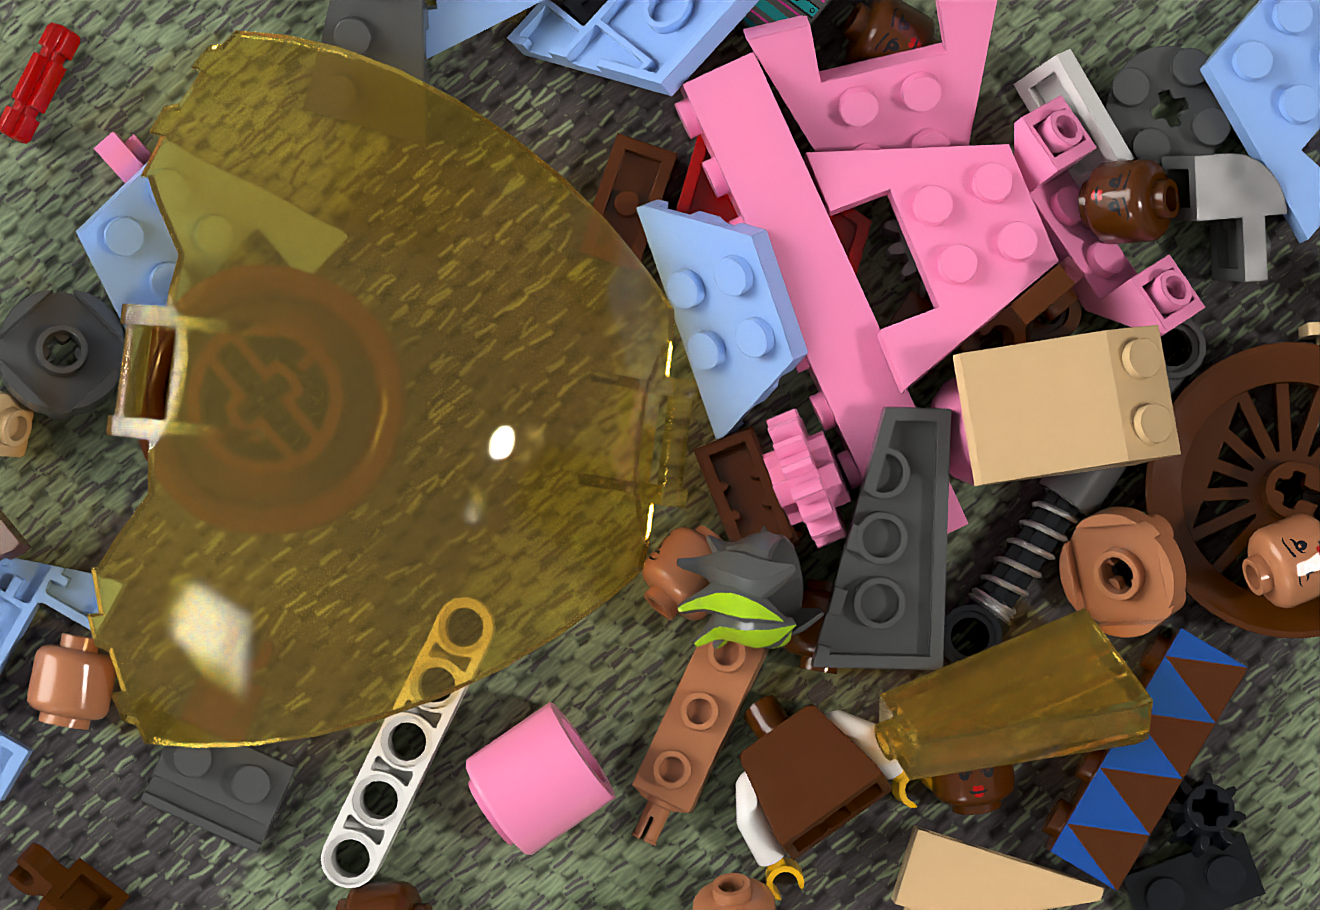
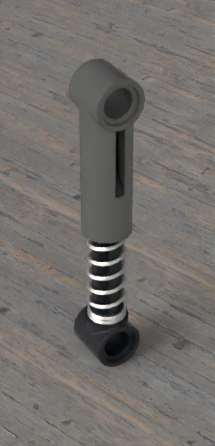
M1190 319L1164 334L1178 337L1186 348V358L1182 365H1166L1172 403L1195 370L1202 364L1206 354V340L1202 330ZM1128 466L1042 477L1038 484L1046 491L1043 499L1032 502L1033 513L1029 519L1019 520L1021 530L1015 538L1006 539L1007 550L1003 556L994 557L995 567L990 574L981 575L982 585L972 588V593H969L968 596L963 594L956 606L945 615L943 658L949 664L959 669H976L989 664L997 656L1002 640L1011 628L1008 625L1010 623L1009 619L1014 618L1013 615L1016 614L1014 606L1021 596H1029L1027 587L1034 577L1042 578L1039 570L1047 559H1055L1052 552L1060 541H1068L1065 533L1072 523H1080L1078 515L1087 518L1096 513ZM962 619L975 620L985 630L986 643L984 648L976 655L965 656L959 653L951 642L952 629Z

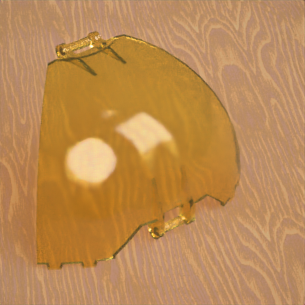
M235 30L223 44L210 45L203 51L191 66V68L199 73L179 103L166 105L162 108L149 133L158 136L159 139L141 177L148 178L156 204L178 252V258L168 291L167 306L122 304L120 324L126 325L117 402L115 416L108 415L106 435L149 441L148 494L116 536L99 566L91 567L99 613L87 614L94 645L109 652L121 691L111 693L121 720L136 725L145 744L188 748L257 746L310 738L378 721L442 698L516 662L560 636L611 599L643 571L649 548L654 505L686 509L688 489H682L692 402H699L700 392L696 381L669 377L674 341V309L649 271L611 224L561 174L510 133L455 97L398 68L341 47L284 34ZM153 329L175 331L164 420L141 418ZM660 398H666L667 407L658 482L655 485L650 484L659 400Z

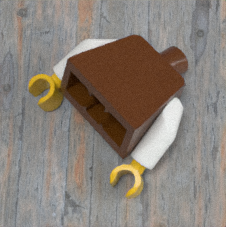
M773 695L756 701L743 715L744 720L759 740L747 747L739 755L745 771L736 781V822L757 864L767 867L765 882L776 900H782L777 886L773 883L774 878L779 873L789 872L797 878L798 885L802 890L805 883L802 869L795 859L892 791L898 801L910 808H917L916 804L906 796V784L912 778L919 777L922 783L932 790V777L918 768L907 767L908 757L876 723L841 710H834L823 714L813 704L805 706L789 717ZM892 779L891 786L887 780ZM787 852L791 858L784 857L785 853Z

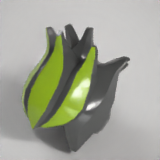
M765 526L762 527L759 533L751 534L736 542H726L708 535L706 539L712 554L677 559V566L697 573L709 581L707 587L686 598L677 606L678 611L683 614L695 612L711 614L708 623L691 642L697 647L713 641V647L718 649L728 641H732L753 648L775 649L787 645L791 640V636L807 630L825 615L821 608L801 607L803 576L794 545L785 535L773 534Z

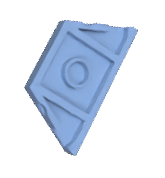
M654 200L636 207L715 438H724L739 430L744 424L742 421L755 405L769 397L778 387L779 379L791 372L808 354V350L766 229L745 223L732 225L725 222L720 216L702 211L689 215L668 209L667 201Z

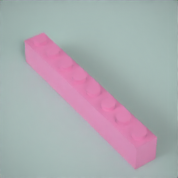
M751 52L682 84L680 91L684 99L675 103V107L690 139L701 134L711 156L710 159L702 162L709 183L717 198L728 193L738 215L737 218L728 221L729 224L745 223L767 230L808 350V354L799 362L795 369L797 373L809 370L818 390V393L809 396L810 403L824 431L835 427L845 451L835 456L852 490L861 486L883 407H915L908 389L903 394H900L878 341L877 333L880 330L756 55L754 52ZM950 482L947 534L969 524Z

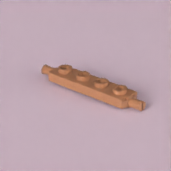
M795 530L798 538L802 536L801 532ZM713 641L696 647L632 783V786L648 800L634 831L631 833L633 836L644 839L643 841L656 846L659 835L671 811L693 813L769 649L748 647L732 641H728L718 649L713 647Z

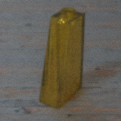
M1083 608L881 693L879 698V723L874 725V733L883 755L889 761L896 759L908 778L916 780L1141 743L1149 738L1153 699L1086 608Z

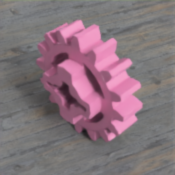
M795 408L767 419L766 422L769 427L767 429L774 443V451L762 456L781 508L783 507L791 526L802 521L804 524L806 523L817 548L847 537L846 525L839 506L852 500L839 463L824 432L820 431L811 436L808 435L802 417L800 418Z

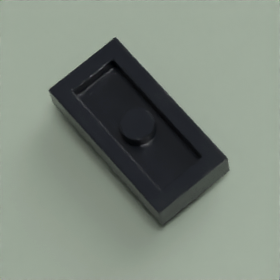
M1242 832L1232 834L1235 842L1224 851L1218 849L1213 842H1210L1207 851L1199 858L1194 857L1192 849L1130 871L1123 881L1133 910H1223L1266 893Z

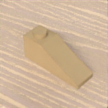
M914 825L891 899L895 904L903 906L904 910H1046L1101 901L1105 888L1095 882Z

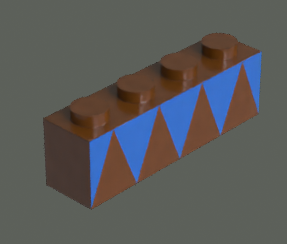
M1171 628L1167 636L1158 632L1152 638L1139 662V665L1146 669L1144 676L1134 692L1126 687L1119 694L1106 719L1114 724V727L1102 747L1092 743L1086 750L1074 773V776L1082 780L1070 802L1062 798L1056 802L1041 830L1049 835L1043 846L1044 848L1116 891L1119 890L1248 669L1245 665L1182 628Z

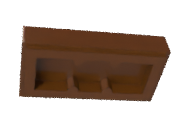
M753 426L694 449L697 461L730 542H736L751 534L759 533L762 527L765 526L773 534L785 535L794 545V548L801 545L794 526H791L783 507L781 508L776 497L770 475L762 455H764V452Z

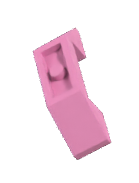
M1062 95L1024 115L1014 123V157L1059 262L1057 265L1070 256L1084 272L1085 276L1072 289L1080 297L1078 300L1086 311L1129 327L1159 325L1161 337L1206 307L1170 254L1137 274L1118 244L1103 243L1093 234L1092 230L1084 226L1078 207L1080 189L1068 170L1097 147Z

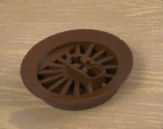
M1305 342L1265 344L1243 350L1212 365L1188 384L1174 400L1172 405L1181 454L1147 462L1144 496L1146 514H1158L1170 523L1174 533L1173 539L1181 551L1185 564V591L1208 612L1238 628L1260 635L1278 638L1319 637L1320 597L1292 608H1281L1275 606L1265 596L1254 594L1247 582L1244 588H1241L1222 575L1227 567L1246 548L1250 537L1258 529L1295 514H1309L1320 521V444L1308 456L1320 422V345ZM1272 385L1276 450L1247 390ZM1289 385L1307 387L1314 390L1293 450ZM1236 406L1260 456L1229 429ZM1222 445L1228 448L1252 471L1218 459ZM1213 472L1248 484L1245 487L1208 488ZM1293 476L1295 477L1293 488L1302 492L1301 499L1287 502L1284 506L1282 505L1284 494L1275 490L1276 483L1289 480ZM1249 500L1248 503L1193 528L1203 501ZM1255 514L1250 522L1210 564L1195 542Z

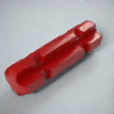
M53 22L46 26L38 42L42 46L39 54L33 52L11 95L15 100L13 106L6 105L0 117V132L20 143L27 144L31 141L40 123L35 120L38 113L45 114L67 70L63 68L65 60L71 61L80 45V37L74 31Z

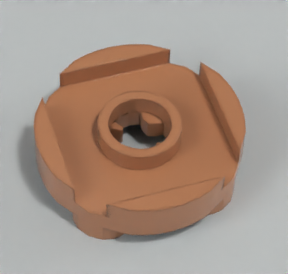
M1129 507L1106 508L1082 520L1075 527L1077 529L1073 532L1071 540L1064 543L1059 559L1060 579L1064 592L1078 613L1086 610L1093 619L1100 622L1095 627L1102 632L1122 638L1141 636L1161 625L1172 614L1183 607L1186 600L1185 564L1181 551L1173 539V529L1164 517L1158 514L1146 515L1137 509ZM1120 559L1126 562L1132 571V587L1126 586L1123 576H1114L1112 572V565L1118 563Z

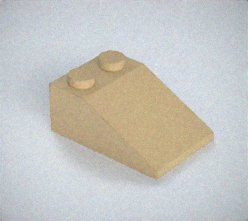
M1159 325L1097 331L953 355L975 486L1132 466L1181 454Z

